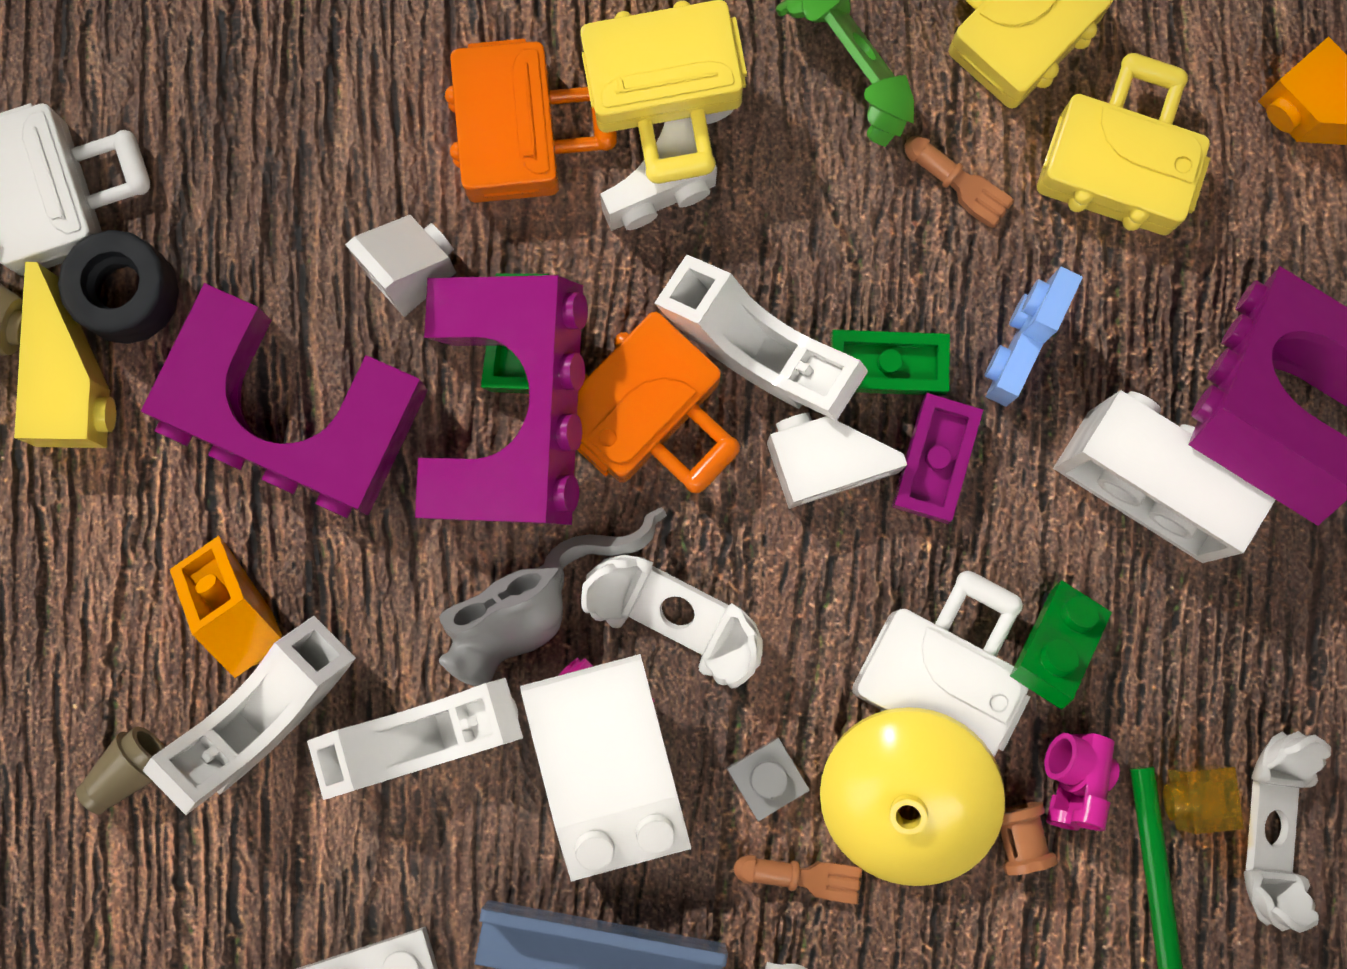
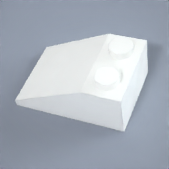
M641 654L520 686L556 833L571 881L691 849Z

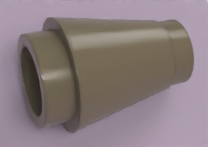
M139 726L134 727L129 732H119L85 777L83 783L76 788L78 800L87 810L100 815L108 808L113 807L152 783L153 781L143 772V769L152 756L165 748L164 745L153 733Z

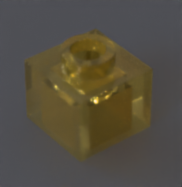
M1213 764L1168 769L1170 784H1165L1163 799L1166 813L1171 821H1175L1176 830L1192 834H1204L1244 829L1235 767Z

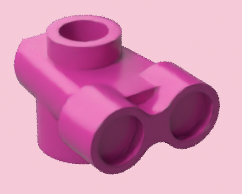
M1062 733L1051 742L1045 755L1044 767L1047 776L1058 781L1059 785L1056 795L1051 796L1046 819L1048 824L1078 831L1080 828L1105 831L1111 804L1107 801L1108 791L1115 786L1120 773L1119 763L1113 758L1115 742L1112 739L1094 733Z

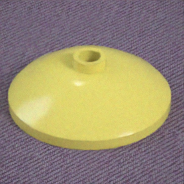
M906 707L875 713L862 719L844 733L832 749L825 764L820 786V802L824 821L830 835L840 850L854 864L867 873L891 883L908 886H928L961 876L986 856L994 845L1003 823L1005 791L1002 775L994 756L985 743L971 729L945 714L923 708ZM910 805L920 812V816L914 820H907L900 816L898 809L902 806Z

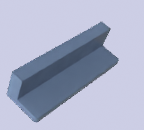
M488 900L481 908L479 921L482 922L474 965L496 969H723V967H726L728 951L726 944Z

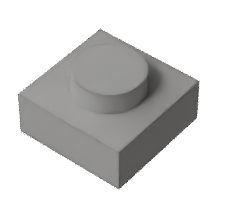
M778 737L727 767L729 774L758 822L810 791Z

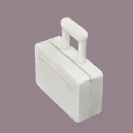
M29 103L0 113V263L18 275L24 276L25 262H38L45 268L63 263L73 246L91 234L102 232L95 212L96 208L135 195H144L150 189V179L135 135L131 131L120 130L116 134L74 147L66 121L47 104L41 103L33 106ZM116 150L126 183L90 195L79 161Z
M963 571L958 575L956 584L935 624L908 609L896 610L888 616L853 684L852 692L856 697L880 709V712L894 708L910 707L933 710L952 717L971 729L985 743L995 757L998 749L1004 751L1030 699V696L1026 695L1029 689L1010 677L1014 666L997 657L1016 617L1022 611L1023 603L1021 598L975 572ZM966 595L1001 613L984 649L949 632Z

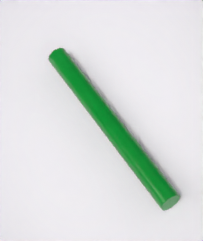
M1155 767L1131 768V781L1158 969H1183Z

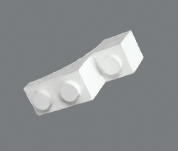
M733 110L705 115L707 124L717 122L727 117ZM691 117L664 123L662 132L656 142L659 159L697 152ZM644 160L626 179L600 193L602 212L611 231L625 226L626 230L640 228L652 222L658 216L657 211L675 203H678L679 207H687L703 200L710 194V188L716 184L717 166H715L710 174L657 184L652 183L647 178Z

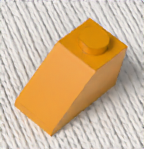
M1329 36L1258 100L1266 109L1271 123L1279 130L1289 133L1296 142L1347 145V55Z
M217 536L169 569L192 635L234 678L252 666L260 664L272 645L283 637L272 610L220 536Z

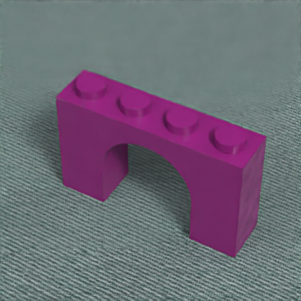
M1279 266L1264 284L1255 280L1237 303L1235 310L1241 314L1231 324L1221 342L1227 349L1215 361L1206 378L1213 385L1203 393L1191 413V417L1198 420L1188 445L1319 526L1347 501V437L1300 407L1283 388L1274 369L1299 377L1347 407V307Z
M559 275L427 278L424 338L452 346H506L520 360L527 375L529 407L525 421L516 437L505 448L493 455L478 459L418 458L415 518L572 525V514L579 501V484L574 476L575 451L579 448L582 440V424L577 415L578 390L582 387L585 379V364L580 355L581 329L585 327L588 318V305L583 294V285Z
M204 283L141 409L142 413L159 421L154 432L187 447L192 437L212 445L208 453L209 457L240 471L245 461L265 469L261 480L293 495L299 485L317 492L319 496L315 502L316 505L348 519L352 509L369 516L428 392L426 386L419 378L365 355L338 413L326 428L313 437L295 443L281 444L262 440L254 434L246 422L241 406V388L245 374L272 320L259 307Z

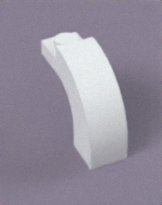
M687 254L654 303L678 329L718 361L756 386L798 409L801 405H804L837 421L868 373V370L859 359L811 339L771 315L748 295L731 273Z
M312 616L276 641L255 671L238 690L203 721L152 756L144 767L143 772L185 815L189 814L216 792L219 795L222 794L268 755L322 701L344 675L356 657L315 616Z
M502 678L415 708L338 729L308 740L307 743L323 800L523 739V735L518 721L517 705L511 697L506 678Z

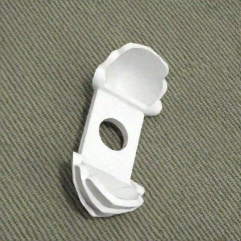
M619 555L607 558L586 575V581L582 586L581 608L585 613H590L591 617L595 620H606L612 628H620L628 617L701 654L702 657L698 666L699 671L703 675L713 676L718 684L728 685L730 688H737L746 682L755 673V669L760 666L763 640L757 625L735 604L731 603L728 605L652 566L653 562L642 557ZM669 597L684 598L694 609L693 621L686 625L671 623L662 612L663 601Z
M1299 731L1290 735L1280 732L1273 736L1256 762L1251 777L1253 785L1246 871L1243 872L1246 890L1258 919L1266 926L1273 924L1281 931L1292 929L1301 933L1318 925L1319 915L1314 911L1316 906L1314 900L1307 893L1310 887L1309 880L1305 876L1293 873L1299 788H1311L1317 784L1318 778L1316 773L1326 765V758L1331 756V746L1316 735L1306 736ZM1275 810L1280 818L1281 830L1277 841L1271 845L1265 836V823L1269 814Z

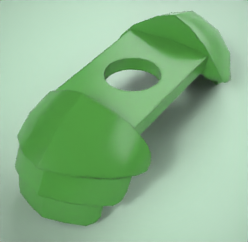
M850 0L782 1L776 7L778 16L789 14L794 18L806 17V19L814 23H828L872 83L864 92L865 100L870 103L867 112V119L871 124L867 130L868 139L886 147L895 135L901 137L906 123L914 124V99L907 76H895L850 16Z

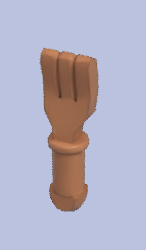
M918 135L910 137L904 146L909 160L912 163L915 161L939 179L944 188L951 185L957 192L959 204L969 214L988 227L995 228L1000 222L999 218H1003L1006 209H1009L1014 203V199L982 176L970 175L963 171V164H956L930 144L929 139Z
M755 855L740 857L733 866L736 877L749 885L759 883L787 887L789 891H795L797 886L806 888L817 898L849 904H858L859 901L858 891L861 886L859 879L862 878L863 869L858 866L817 861L807 868H800L798 861L786 863L759 859Z

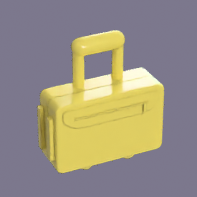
M680 0L675 3L673 8L631 15L627 11H621L616 14L614 19L587 23L582 26L581 39L584 50L582 58L591 107L595 110L599 130L602 132H613L638 127L646 166V176L652 183L660 184L710 174L716 166V161L712 153L705 115L739 108L742 103L743 88H746L745 77H747L737 20L736 17L730 18L727 3L723 0H713L690 5L687 1ZM691 117L697 152L659 159L653 124Z
M965 0L975 11L958 27L948 52L957 63L1006 107L1013 109L1019 106L1036 87H1049L1053 82V78L1059 73L1058 64L1074 48L1084 49L1089 46L1091 39L1097 34V24L1101 21L1114 0Z
M1130 53L1121 61V69L1110 103L1083 94L1074 95L1059 116L1037 183V191L1044 196L1068 203L1070 210L1073 212H1081L1086 209L1121 221L1124 228L1129 231L1142 228L1160 235H1169L1187 218L1188 213H1192L1195 210L1211 159L1206 156L1210 141L1205 135L1173 125L1184 87L1188 82L1186 71L1180 67L1138 53ZM1133 78L1169 89L1159 120L1123 108Z

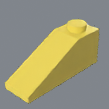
M25 262L14 438L35 447L107 448L108 432H112L116 424V405L114 399L110 397L109 387L81 325L73 320L62 304L58 287L59 277L38 262Z

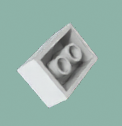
M1120 390L1087 413L1055 464L1054 470L1201 563L1245 552L1276 499L1189 446L1188 444L1195 427L1182 424L1179 427L1159 414L1161 408L1156 402L1143 394L1133 391L1127 394Z

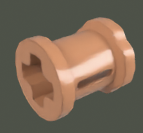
M1028 802L1005 807L1003 823L1000 829L1007 856V861L1003 863L1005 874H1029L1049 869L1058 864L1056 854L1048 849L1040 818L1045 813L1043 802Z

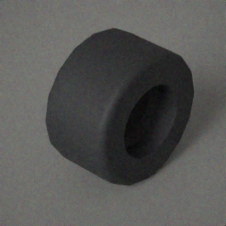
M107 230L91 234L73 246L61 265L58 287L63 306L74 321L106 341L131 344L147 340L165 328L176 311L179 287L175 271L159 251L133 233ZM132 268L140 278L137 292L122 307L108 308L100 298L103 283L117 269Z

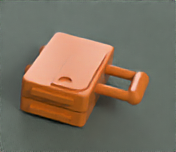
M526 39L471 43L468 44V48H458L452 51L450 61L453 85L446 89L445 100L448 102V108L455 113L458 141L451 145L450 156L453 158L455 166L460 168L461 183L469 201L479 203L555 195L559 190L556 154L598 150L609 151L617 144V131H600L597 126L595 110L592 107L594 136L554 139L551 105L590 101L588 87L550 90L545 50L540 42H526Z
M651 312L630 334L621 332L614 338L615 349L589 376L585 374L584 383L578 390L577 415L582 424V440L577 451L605 477L610 474L622 483L627 482L653 455L685 485L689 492L701 493L740 452L738 440L729 435L700 407L719 386L721 372L708 357L658 312ZM689 417L717 442L691 470L663 445Z

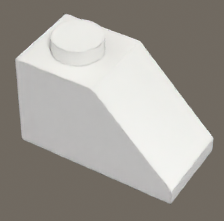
M411 215L356 235L345 244L365 274L403 317L426 299L427 278H451L456 273L448 257L454 250L449 241L432 223L423 229Z
M802 413L786 418L776 423L778 432L770 434L767 441V446L789 509L897 474L907 466L903 453L827 416L813 421L810 413Z

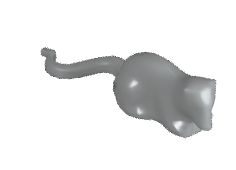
M660 507L648 513L644 517V522L640 529L627 536L614 537L589 534L565 540L549 552L542 566L513 572L492 583L479 595L444 610L440 614L439 619L445 632L452 639V645L449 651L439 658V663L452 676L468 685L479 686L491 682L501 662L517 655L532 652L549 642L557 634L563 619L562 589L564 587L563 569L565 566L588 554L619 556L644 548L653 539L655 525L667 516L665 510Z

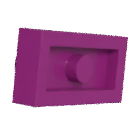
M930 393L924 395L905 458L907 466L901 472L892 508L945 524L952 522L983 409Z

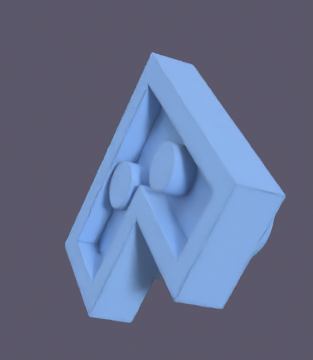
M1060 266L1046 282L1037 279L1029 294L1022 296L1009 322L1010 326L1017 329L1009 348L1000 345L985 372L984 377L993 380L985 396L986 398L1007 407L1019 397L1043 344L1058 331L1083 278L1082 276Z

